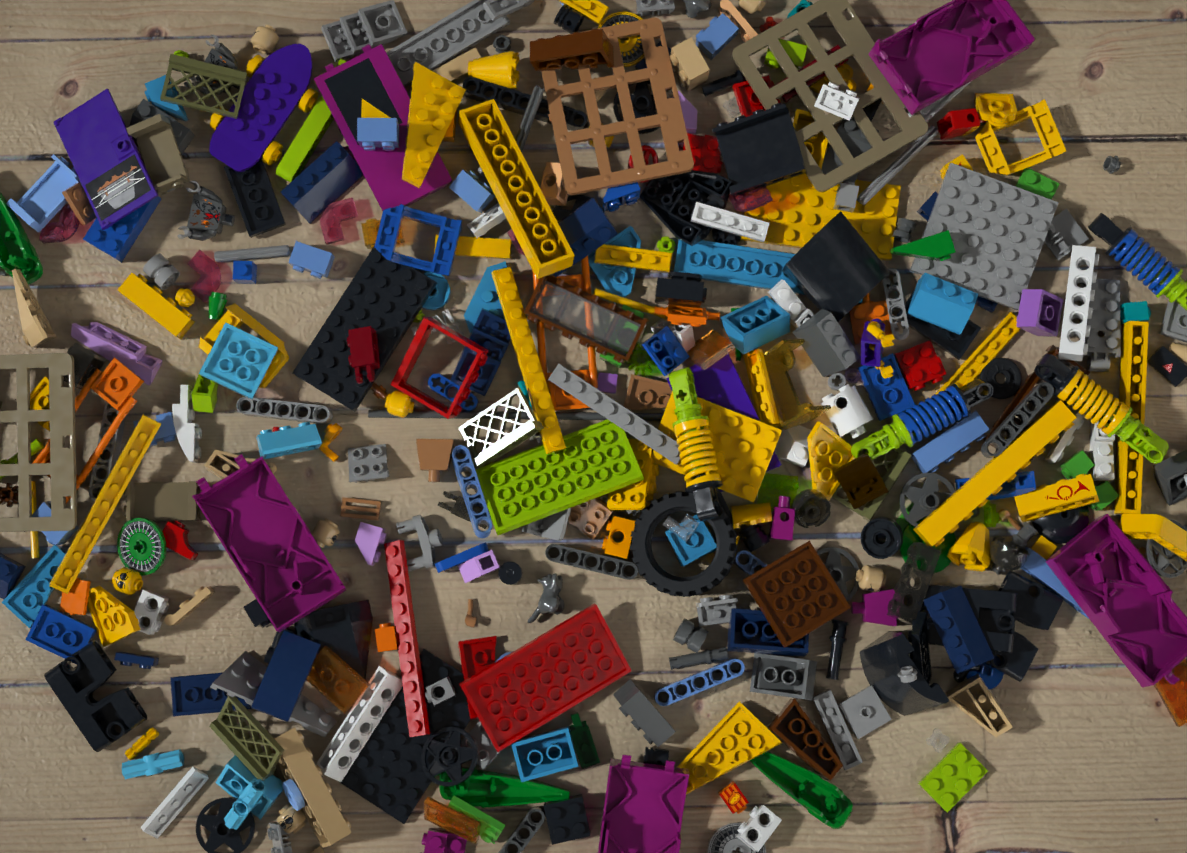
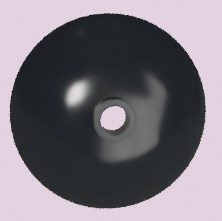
M1088 505L1066 510L1067 515L1065 518L1059 512L1033 519L1032 524L1038 531V534L1050 542L1057 544L1068 543L1088 526Z

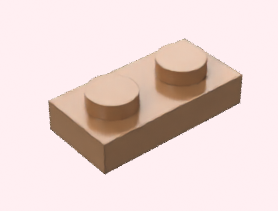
M80 182L75 183L62 192L82 226L97 218Z

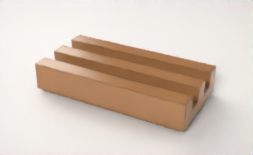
M342 497L340 517L379 521L381 501ZM347 502L377 505V507L374 509L347 506ZM346 509L374 512L376 513V515L367 516L346 513Z

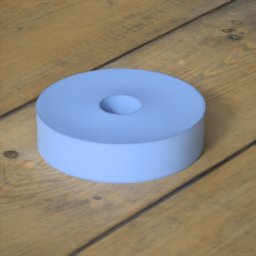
M292 779L283 782L284 793L292 807L296 811L304 808V798Z

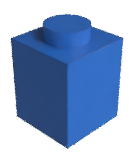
M233 261V280L237 284H256L257 265L253 261Z

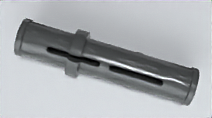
M726 647L713 650L705 649V651L669 657L671 670L725 660L728 659Z

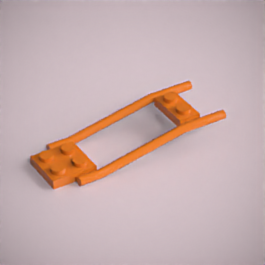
M587 255L581 260L582 274L557 276L556 278H560L567 284L574 287L577 286L591 294L589 259ZM533 272V283L535 290L539 282V279L536 278ZM546 284L535 307L536 312L543 315L542 297L566 295V293ZM584 301L587 336L594 339L592 305ZM538 321L536 324L538 356L548 390L551 394L554 410L590 408L548 380L553 372L547 373L544 323ZM590 345L588 348L589 369L571 372L595 388H598L595 347Z
M116 358L110 362L103 372L97 368L75 398V413L90 389L119 411L79 476L76 474V490L85 481L120 424L137 403V400L132 396L144 382V380ZM50 439L32 464L50 463ZM71 496L66 497V504L71 499Z

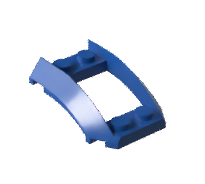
M400 204L394 208L383 210L374 247L388 261L449 276L452 271L459 235L462 231V220L450 219ZM402 218L440 228L432 262L394 252Z

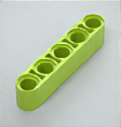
M323 96L314 105L276 169V175L290 183L301 174L334 119Z

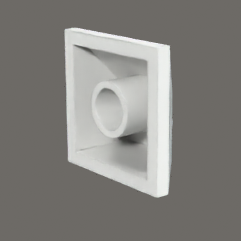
M780 418L778 428L782 429V433L775 452L779 459L803 468L809 458L807 437L811 430Z

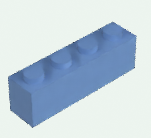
M974 411L971 413V416L963 418L913 452L911 458L922 473H933L939 469L938 464L943 461L946 464L954 459V453L957 451L964 452L971 447L969 443L974 440L976 442L986 437L985 432L990 429L978 412Z

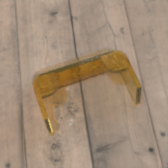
M804 339L782 340L763 353L779 419V424L772 426L782 429V431L810 422L831 409L830 405L813 406V404L808 402L800 404L788 371L795 365L793 350L805 343Z

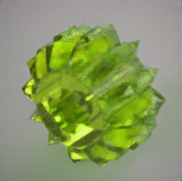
M638 343V350H635L630 363H625L632 364L628 368L629 371L634 368L636 369L634 375H637L639 370H641L642 376H645V369L652 373L653 370L650 366L656 367L657 365L652 361L645 348L641 349V344ZM641 355V358L642 356L646 357L644 364L637 362L638 356Z

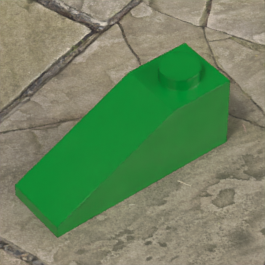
M949 230L894 247L890 250L891 254L929 260L939 259L940 262L950 259L951 254L956 252Z

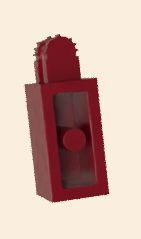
M371 326L348 330L347 345L351 353L348 359L350 366L355 369L357 383H363L362 371L367 370L369 382L375 381L374 369L380 368L376 330Z

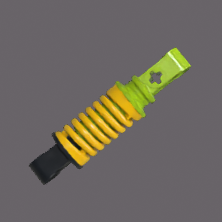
M1051 354L1042 356L1035 367V373L1039 378H1042L1055 388L1054 396H1057L1062 401L1068 399L1066 402L1068 406L1075 403L1072 408L1074 410L1080 408L1078 411L1080 415L1087 412L1084 417L1087 420L1092 417L1090 421L1092 424H1096L1099 421L1097 428L1101 429L1107 437L1115 434L1120 437L1119 440L1126 442L1132 449L1139 452L1151 463L1157 464L1162 462L1169 449L1167 441L1160 438L1149 427L1143 425L1138 418L1132 417L1131 412L1133 408L1123 402H1119L1118 398H1113V394L1107 393V390L1101 388L1100 384H1095V381L1089 379L1088 375L1084 374L1078 366L1070 369Z
M686 367L669 373L676 405L674 412L678 421L673 423V428L677 438L676 442L679 445L678 451L682 460V471L685 474L686 493H694L697 516L700 521H705L721 516V507L716 488L721 487L723 484L720 474L714 473L718 471V466L714 465L717 460L712 458L715 456V452L712 451L714 448L713 444H711L712 437L707 436L711 433L710 429H708L709 418L708 416L701 415L702 407L698 404L694 376L691 369Z

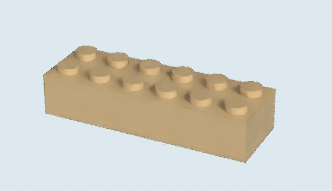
M294 727L274 738L284 749L277 764L286 781L292 779L299 788L305 801V807L302 808V811L306 815L322 848L330 846L351 833L350 822L346 817L343 818L339 802L337 800L334 801L331 796L332 789L327 782L324 783L321 777L323 773L318 765L315 766L311 750L303 744L304 738L299 730L296 731ZM271 747L272 753L276 754V751Z

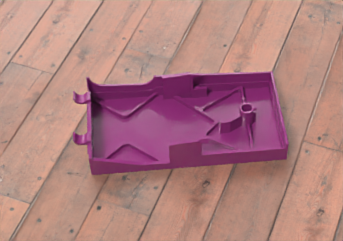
M952 0L920 17L915 23L882 41L878 39L868 55L908 111L913 115L1027 50L1035 41V38L1007 0Z

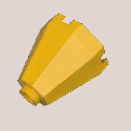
M974 522L968 525L949 549L947 557L953 564L959 566L962 563L965 565L964 569L983 572L985 568L989 567L991 560L989 530L985 524Z

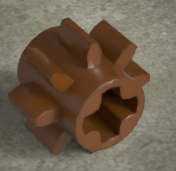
M7 483L5 488L0 487V504L4 505L7 502V507H12L13 503L18 504V486L12 488V484Z

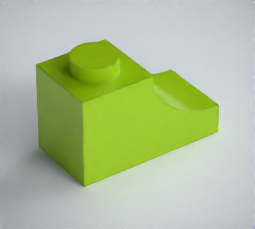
M198 375L191 394L194 411L213 413L217 403L218 383Z

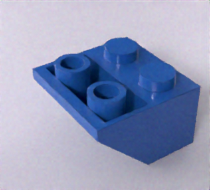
M638 182L608 188L603 198L604 212L607 210L613 212L618 210L621 205L627 204L628 206L636 203L640 197Z
M668 325L642 344L664 377L690 357Z

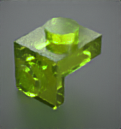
M988 500L981 507L984 509V524L987 528H994L999 523V513L996 512V504H990V500Z

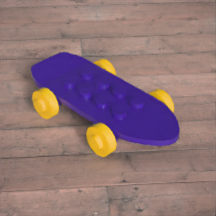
M288 45L273 52L266 59L258 54L249 60L246 72L247 76L251 79L244 88L237 119L214 113L211 116L210 128L215 131L210 141L209 151L213 157L237 172H243L251 168L261 158L268 165H272L281 158L283 145L273 140L297 105L298 109L307 113L313 109L318 101V92L312 88L308 89L312 77V57L305 45ZM233 104L229 110H227L226 108L225 110L234 112L235 105Z

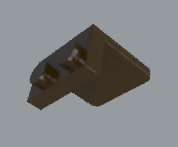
M863 454L834 470V475L854 510L889 492L868 454Z

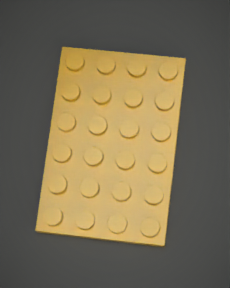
M672 391L658 429L677 441L673 423L678 421L674 412L676 405ZM697 397L698 404L702 407L701 415L708 416L709 418L708 429H710L711 433L707 436L712 437L711 444L714 446L712 451L715 452V456L712 458L717 460L714 465L718 466V471L714 473L720 474L723 484L718 489L754 502L782 429ZM653 450L652 458L655 464L685 475L682 471L681 459L676 465Z

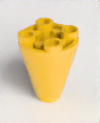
M508 51L473 59V61L468 62V76L510 89L517 88V82H519L520 72L516 70L517 64H519V52Z

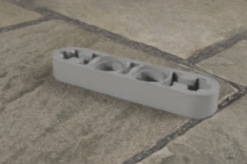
M889 268L890 273L883 278L890 326L894 337L898 340H903L908 337L910 330L901 278L896 269ZM890 274H893L894 276L893 286H891L890 280L888 279ZM892 291L900 293L897 299H891L889 294ZM896 308L903 310L902 315L899 317L892 315L893 310ZM897 322H901L902 328L905 329L902 334H899L897 331Z

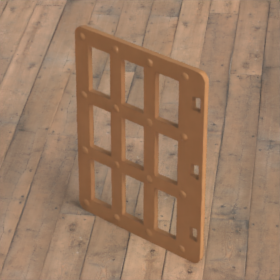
M653 17L598 28L603 29L613 46L614 67L612 69L614 75L592 79L589 65H579L580 82L558 86L555 70L541 71L550 114H548L549 121H552L565 190L568 194L576 195L687 173L693 169L692 152L664 30L659 18ZM640 35L647 68L625 72L618 39ZM660 38L662 46L656 47L654 39ZM650 80L657 114L635 119L628 85ZM617 87L624 121L601 125L594 91ZM672 89L674 98L667 99L666 90ZM583 94L590 128L568 132L561 98ZM660 127L668 161L645 165L638 131ZM627 133L634 168L611 172L604 138ZM593 140L600 175L577 179L570 144ZM684 141L686 150L679 151L678 143Z

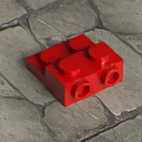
M769 75L762 77L769 89L775 86L774 82L770 80ZM747 81L736 83L732 86L741 116H751L754 111L760 109L765 111Z
M687 133L694 161L692 170L720 173L723 162L719 161L721 151L717 137Z
M931 340L894 354L909 390L914 388L917 391L926 387L925 383L932 381L935 384L944 380L942 376L946 375V371L940 357L936 355Z

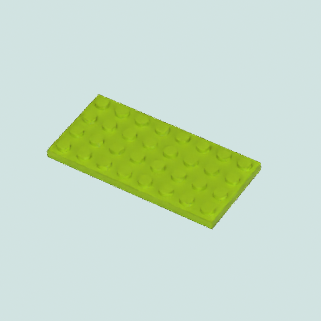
M607 419L563 436L566 446L564 450L546 454L544 445L541 444L476 469V474L497 535L644 480L625 431Z

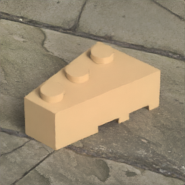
M215 450L204 466L207 471L220 479H224L240 469L234 459L239 455ZM245 458L248 464L256 460ZM267 463L268 467L274 475V473L277 470L276 465L273 463Z
M978 673L945 693L950 702L973 718L993 736L998 737L1013 728L1010 720Z

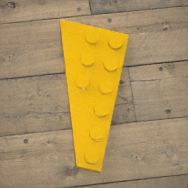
M415 62L402 180L420 188L466 89Z
M739 701L677 766L678 768L689 769L686 794L782 744V742Z

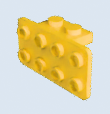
M628 439L644 480L610 492L607 502L609 510H643L646 501L653 500V495L656 493L657 485L655 481L656 476L659 475V466L653 461V449L638 439Z

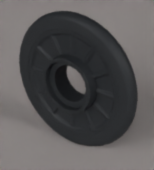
M1006 358L991 360L980 373V379L992 385L993 394L991 397L996 399L1012 397L1017 393L1022 383L1020 369L1013 361ZM998 373H1002L1006 377V381L1003 384L996 381Z

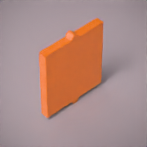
M76 578L68 594L62 592L60 612L70 613V615H86L91 581Z

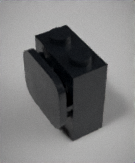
M668 272L667 279H657L655 303L700 307L701 303H705L707 288H704V282H701L702 276L693 273Z

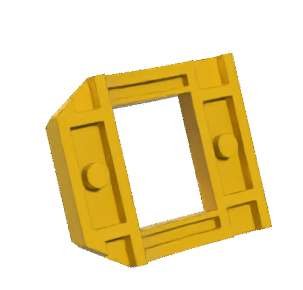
M1045 99L1017 111L1015 120L1008 122L1006 126L996 127L991 125L989 121L986 122L982 130L975 137L989 173L1009 175L1067 152ZM1031 118L1044 151L1007 164L994 132Z
M237 304L226 306L225 308L228 310L205 338L200 337L199 348L209 355L225 322L238 329L245 323L270 344L278 347V351L259 388H266L289 360L284 342Z

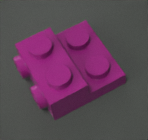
M430 828L428 833H424L422 845H425L424 853H465L468 836Z

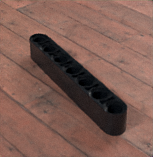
M468 77L463 82V88L466 89L465 95L469 99L482 103L494 99L498 108L520 115L525 114L526 108L520 105L522 102H529L531 95L475 77ZM470 85H475L476 89L474 91L467 90V87ZM489 90L494 92V95L491 97L485 96V93ZM505 96L512 97V100L510 102H504L503 98ZM541 99L534 119L552 124L548 116L550 114L548 102L545 99ZM562 105L566 115L565 121L568 130L576 131L587 128V115L584 112ZM541 107L548 109L544 114L538 112ZM581 118L584 122L581 125H577L574 121Z

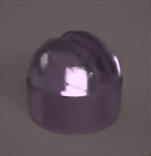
M851 367L845 371L844 376L848 382L856 383L859 381L861 374L858 369ZM856 372V376L847 377V374Z

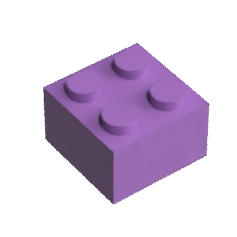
M1022 289L1016 327L1036 336H1057L1063 299L1043 289Z

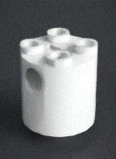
M847 384L839 389L840 393L835 396L831 393L823 397L821 406L837 435L842 437L850 432L854 439L867 432L864 424L873 420L856 387H851ZM840 398L847 400V406L843 409L837 406V401Z

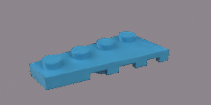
M54 545L2 601L29 628L32 627L42 605L46 604L54 590L53 587L49 586V583L66 554L58 545Z

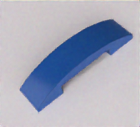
M1034 471L1017 472V476L1009 483L1005 481L1001 485L1002 489L996 495L991 494L986 499H1004L1036 490ZM970 478L955 479L956 491Z

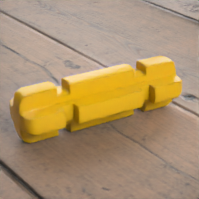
M154 727L150 728L145 735L140 737L125 752L126 757L130 760L134 759L138 753H141L152 742L151 740L159 736V732Z

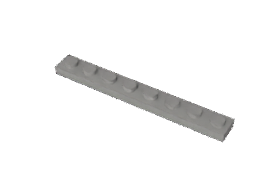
M558 363L549 377V381L674 464H678L680 461L679 445L674 439Z

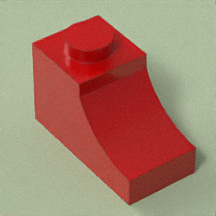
M177 520L175 522L168 521L162 531L166 540V547L190 560H195L199 553L189 544V530L185 529L186 525Z

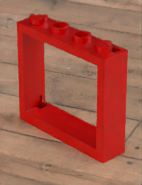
M424 317L390 385L447 419L457 417L462 410L461 404L463 400H466L471 390L469 388L471 384L475 383L479 376L478 370L480 366H483L487 361L488 356L486 355L489 350L434 318ZM433 328L477 352L450 408L406 382Z

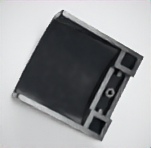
M841 211L813 236L786 263L782 270L820 310L824 309L831 312L837 322L890 273Z
M888 631L860 651L864 674L878 697L886 705L903 716L949 702L950 700L939 684L933 683L929 686L908 654L914 651V648L904 634ZM905 666H912L918 672L916 674L917 680L909 683L901 682L897 674Z

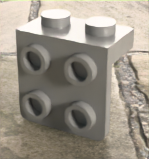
M571 508L524 525L522 532L562 541L566 533Z
M732 594L719 596L720 600L714 601L713 597L701 598L700 602L696 603L699 626L729 622L731 609H736L735 602H738L737 598H733Z

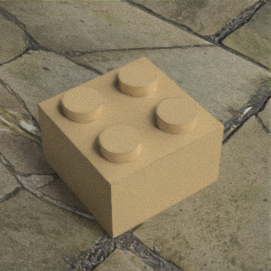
M692 37L671 48L670 61L672 69L678 73V81L683 88L686 87L687 91H690L708 81L710 69Z

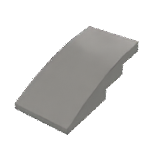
M394 0L361 8L358 10V13L340 17L339 21L322 25L321 27L335 62L364 53L362 47L368 44L373 49L380 44L383 46L407 35V30Z

